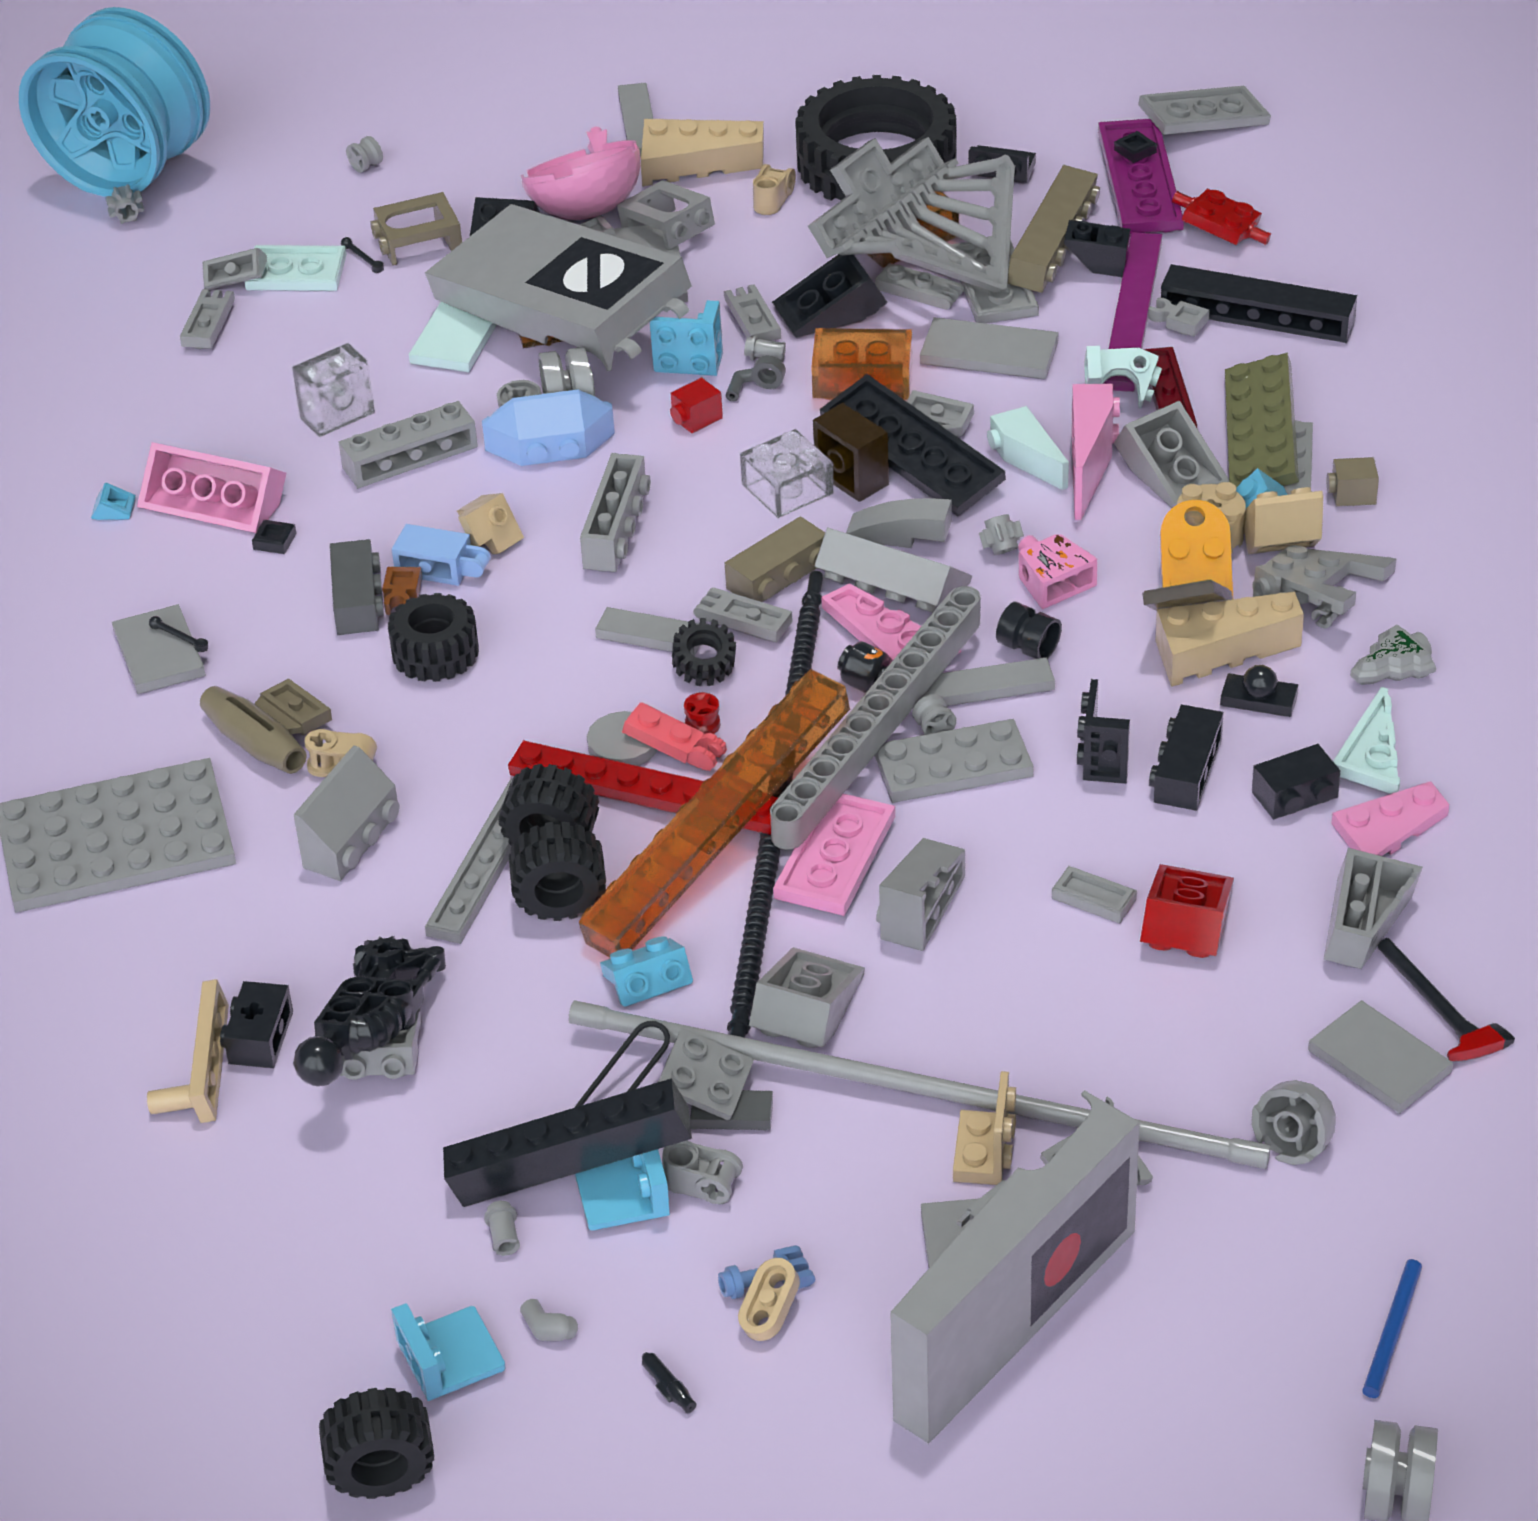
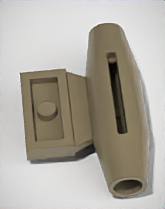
M289 678L261 692L260 697L255 703L218 686L209 687L200 698L201 709L222 734L257 760L289 774L299 771L307 758L306 751L292 734L301 733L305 735L332 720L331 709Z

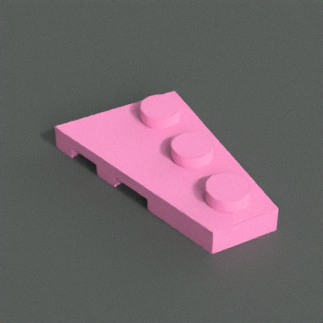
M1430 781L1333 812L1331 824L1350 848L1383 856L1386 853L1391 855L1401 848V843L1410 836H1419L1448 816L1449 803Z

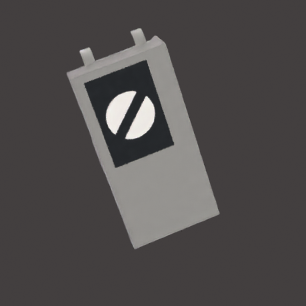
M513 204L506 207L425 272L436 300L519 333L522 337L531 338L543 344L547 343V336H552L576 347H584L586 351L596 355L602 361L607 371L612 370L614 351L620 352L623 350L629 355L630 359H633L642 351L640 346L630 338L659 313L671 310L681 319L690 311L682 300L677 299L692 287L682 257Z

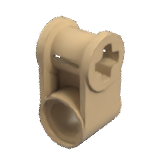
M769 164L762 165L759 174L753 179V208L755 212L762 215H771L780 210L787 197L793 192L796 180L795 169L781 170L771 168Z
M326 729L311 731L305 737V747L309 751L310 756L307 760V770L313 776L326 777L353 745L360 747L373 761L377 750L376 742L372 737L363 733H345Z

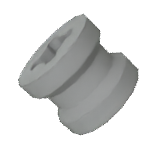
M366 136L361 139L359 144L352 143L346 148L348 161L357 172L362 173L369 168V165H377L383 161L381 147L371 136Z
M938 694L924 696L913 707L912 716L917 724L921 726V730L925 735L955 728L956 717L951 709L947 708V704L942 696Z

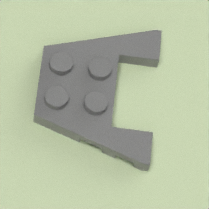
M1292 545L1286 547L1264 564V566L1281 576V591L1287 593L1298 590L1309 595L1308 602L1315 605H1321L1322 601L1332 605V612L1343 615L1355 605L1356 592L1334 587V585L1348 574L1384 581L1395 572L1396 558L1315 550Z

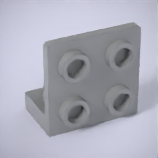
M681 1028L658 1082L672 1078L686 1103L725 1120H730L753 1064V1059Z

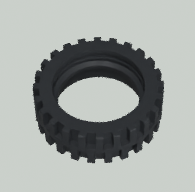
M872 75V78L862 79L861 76L852 77V81L845 83L840 80L834 82L833 87L829 89L822 87L817 90L816 97L810 95L805 100V106L801 105L797 111L798 117L795 119L798 172L801 173V179L805 184L810 183L812 191L815 193L822 191L823 197L830 201L835 198L842 200L846 197L830 169L858 149L838 143V141L853 135L870 132H888L915 139V141L899 147L882 149L890 163L920 140L927 137L930 138L944 163L955 158L957 159L955 108L952 103H948V98L943 93L936 95V88L930 85L926 87L920 86V81L911 79L908 82L903 81L901 76L893 75L891 79L881 78V75Z

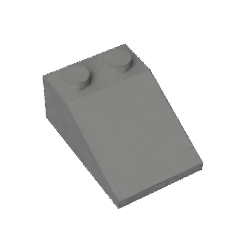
M1180 401L1126 424L1114 442L1130 470L1172 508L1177 505L1178 498L1182 494V488L1188 484L1202 485L1229 482V478Z
M791 948L757 982L749 1026L760 1029L763 1034L768 1036H786L796 1039L800 1045L805 1047H823L835 1034L864 975L865 967L798 948Z

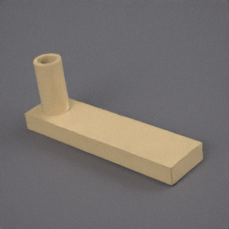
M217 979L202 981L190 1084L148 1091L147 1105L152 1115L194 1108L200 1123L216 1121L224 1048L220 1045V1033L224 1024L227 1025L229 1004Z

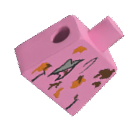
M1055 534L1041 541L1029 535L1024 537L1019 543L1020 580L1042 609L1097 586V558L1063 535Z

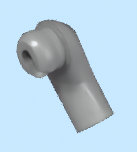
M529 1299L520 1307L521 1314L538 1340H569L578 1331L577 1321L573 1317L562 1313H545L537 1299Z

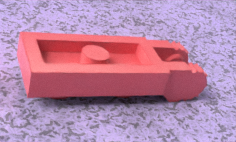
M640 702L627 718L622 733L685 764L687 762L706 771H711L718 763L716 758H720L727 751L726 743L720 737L718 738L712 733L704 734L643 702Z

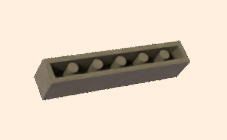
M1067 165L1062 166L1010 257L1007 284L1042 293L1048 282L1053 283L1058 266L1061 267L1064 263L1066 250L1070 251L1064 245L1068 221L1087 220L1092 204L1096 205L1098 201L1100 187L1096 186L1097 173Z

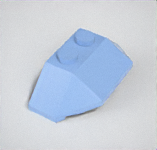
M579 389L512 398L498 408L490 417L487 416L482 420L485 451L520 466L587 458L615 434L612 404L607 401L603 402L597 397Z

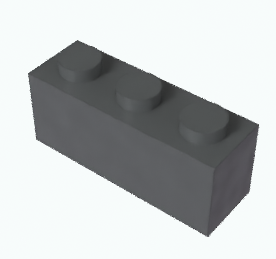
M370 539L330 543L333 611L337 635L379 631L378 617L384 616L382 595L376 596L383 594L381 575L375 574L381 572L379 552L372 553Z

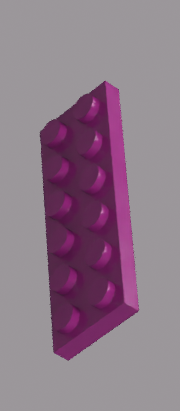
M1151 119L1098 122L1099 139L1120 227L1130 228V234L1131 232L1167 233L1174 230H1184V221L1181 220L1183 216L1181 206L1172 203V198L1177 191L1161 131ZM1139 131L1157 144V153L1132 163L1114 151V141Z

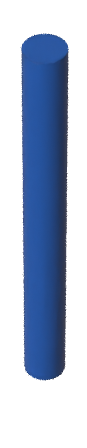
M1407 1260L1362 1389L1363 1394L1369 1398H1377L1380 1395L1422 1270V1264L1417 1260Z

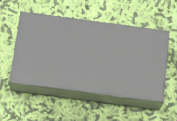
M1071 866L1067 867L1052 888V899L1119 924L1137 897V890Z

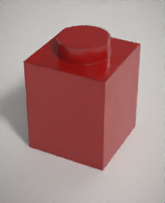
M702 377L670 393L671 417L676 424L681 425L690 433H694L723 418L721 391Z

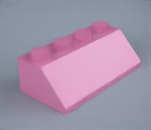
M152 442L137 507L256 533L263 520H269L280 504L286 472L271 467Z

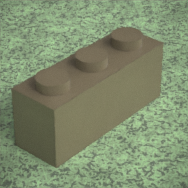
M801 516L724 562L726 589L734 594L760 602L771 598L776 593L817 569L814 566L825 532Z

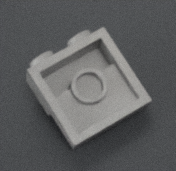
M420 1008L415 1014V1025L411 1028L400 1031L394 1039H391L382 1047H377V1049L371 1052L361 1051L356 1053L352 1060L344 1059L343 1070L340 1076H345L352 1080L363 1078L367 1075H384L390 1079H397L405 1075L414 1074L418 1059L417 1039L421 1025Z

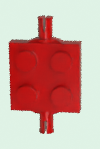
M1207 188L1199 197L1193 198L1177 190L1172 198V203L1186 208L1181 219L1182 221L1237 245L1243 239L1252 238L1266 245L1270 240L1271 233L1256 227L1260 221L1261 212L1254 210L1248 203L1237 202L1226 197L1219 190Z

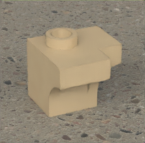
M503 493L481 495L457 510L458 519L465 533L470 534L471 545L481 546L485 544L492 554H499L524 538Z

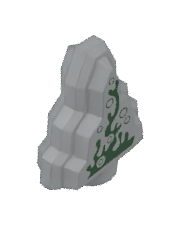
M1395 625L1378 635V642L1370 646V654L1358 660L1352 668L1350 676L1361 685L1374 684L1386 678L1400 681L1409 677L1417 679L1426 677L1436 672V666L1431 657V645L1426 636L1421 632L1409 634L1399 625Z

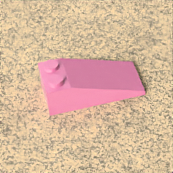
M1073 384L1071 439L1075 520H1082L1112 458V444L1119 435V424H1113V417H1120V397H1113V384Z

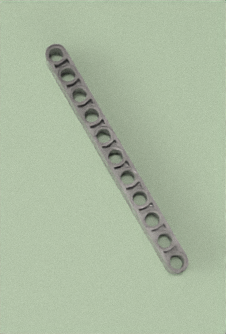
M960 586L954 588L775 801L770 809L771 839L776 847L785 850L794 849L807 839L913 709L918 700L923 697L980 626L981 597L977 589L969 586Z

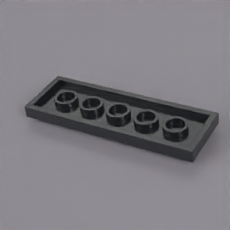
M868 374L864 375L819 409L820 415L839 404L844 403L868 420L882 427L888 432L889 468L931 498L952 500V513L956 516H960L1006 480L1004 469Z

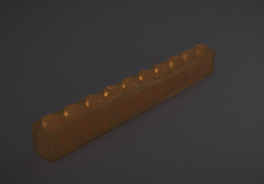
M810 669L801 679L797 680L791 687L790 692L779 704H775L770 709L768 716L748 733L745 741L734 753L729 754L725 758L722 766L711 778L706 779L702 783L699 791L689 802L679 808L676 816L667 826L656 833L653 841L644 851L632 859L629 867L622 875L609 884L599 900L585 910L578 921L585 944L609 958L610 954L618 950H633L850 710L846 687L813 669Z

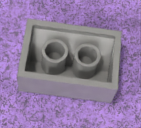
M353 745L294 813L303 868L341 881L350 869L356 867L365 851L377 842L381 832L390 822L397 818L400 809L395 784L360 747Z

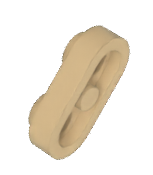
M772 1258L760 1265L738 1313L739 1324L747 1336L753 1340H768L780 1331L800 1284L799 1275L792 1264L786 1259ZM785 1280L783 1286L774 1288L777 1282ZM769 1318L766 1323L758 1326L761 1319Z

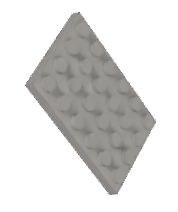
M210 758L0 803V836L15 913L236 864Z

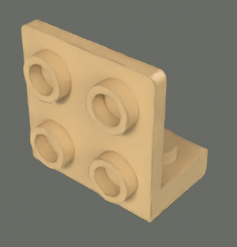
M1001 1071L996 1112L960 1110L953 1164V1182L997 1185L1002 1181L1003 1169H1011L1013 1145H1007L1006 1142H1011L1015 1138L1016 1114H1009V1111L1015 1112L1016 1087H1009V1072Z

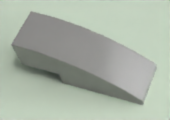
M935 498L904 499L871 506L853 513L846 533L878 544L912 548L915 538L945 542L952 522V500Z

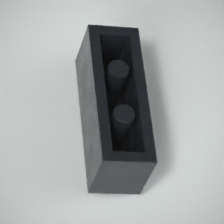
M1181 704L1176 718L1170 717L1166 733L1168 741L1161 742L1158 752L1159 765L1152 766L1149 776V787H1154V803L1197 811L1222 740L1224 712Z

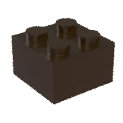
M844 403L813 419L816 474L858 502L889 485L887 431Z

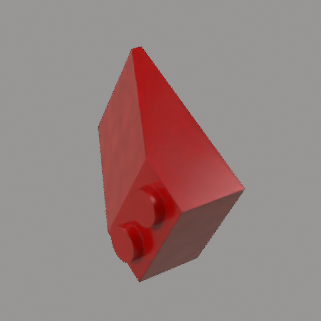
M1159 864L1146 900L1140 942L1149 943L1148 945L1156 950L1166 951L1171 948L1187 950V954L1199 958L1209 957V955L1216 956L1222 937L1234 877Z

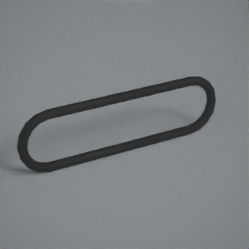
M646 1021L638 1025L575 1107L584 1105L640 1031L647 1027H656L663 1032L664 1043L628 1091L637 1089L667 1050L670 1044L668 1029L657 1021Z

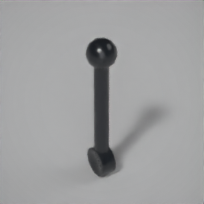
M344 237L341 240V246L352 250L372 266L373 272L380 273L384 270V263L382 261L373 260L356 247L351 238Z
M153 616L149 619V626L152 629L160 628L194 645V649L197 652L208 650V640L204 638L195 639L163 623L159 616Z

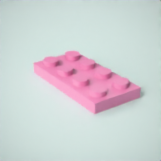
M842 794L807 839L799 847L794 848L773 887L774 899L845 916L895 818V806Z

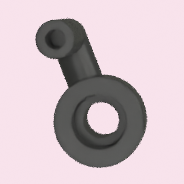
M766 355L759 357L753 368L738 370L733 374L726 392V398L729 401H736L745 382L754 381L758 386L765 389L779 387L786 373L785 365L774 356Z

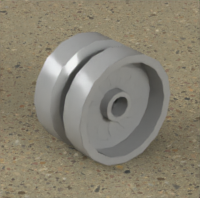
M584 347L567 350L565 354L566 370H563L560 356L556 351L539 353V370L543 394L579 389L595 396L592 370L589 367Z
M1374 1420L1372 1445L1366 1451L1362 1489L1367 1490L1364 1519L1388 1521L1392 1516L1394 1495H1402V1521H1429L1438 1428L1415 1425L1409 1434L1406 1453L1399 1452L1401 1429L1398 1423Z

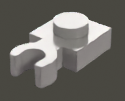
M1157 298L1156 308L1149 307L1148 318L1154 322H1166V328L1195 337L1208 322L1209 310L1180 301L1176 306L1165 298Z

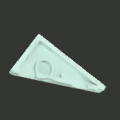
M1380 688L1333 762L1341 770V778L1392 794L1399 792L1400 777H1398L1397 771L1398 758L1397 751L1395 750L1394 722H1392L1391 697L1388 695L1387 688Z

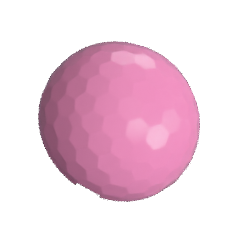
M622 140L602 144V151L586 154L585 149L554 158L527 170L528 177L521 175L523 188L529 198L535 201L541 210L552 216L579 221L602 216L623 202L636 185L641 167L639 147L635 140Z

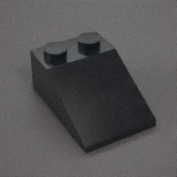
M840 254L772 301L796 338L861 322L870 315L875 314L888 303L855 255Z

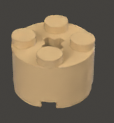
M1230 482L1202 485L1188 484L1184 486L1177 504L1188 500H1202L1215 505L1223 512L1230 526L1231 554L1233 553V548L1237 545L1240 548L1244 541L1246 504L1243 497L1236 491V486ZM1189 511L1184 516L1185 521L1191 526H1199L1204 522L1203 515L1198 511Z

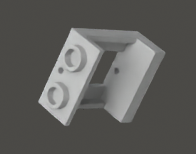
M664 180L617 205L622 228L648 225L662 230L666 249L668 250L715 225L710 197ZM674 198L688 204L686 208L673 212L676 210Z

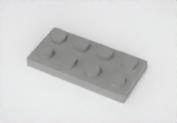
M1014 718L885 742L874 755L892 803L1033 777V764Z

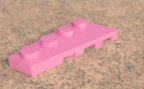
M850 583L821 597L822 608L859 641L866 642L886 652L890 659L889 665L921 628L920 625L910 620L909 614L900 609L897 611L889 610L884 607V601Z

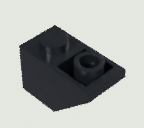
M1069 220L1064 245L1092 273L1123 277L1131 229L1115 225L1109 226L1089 223L1087 221Z

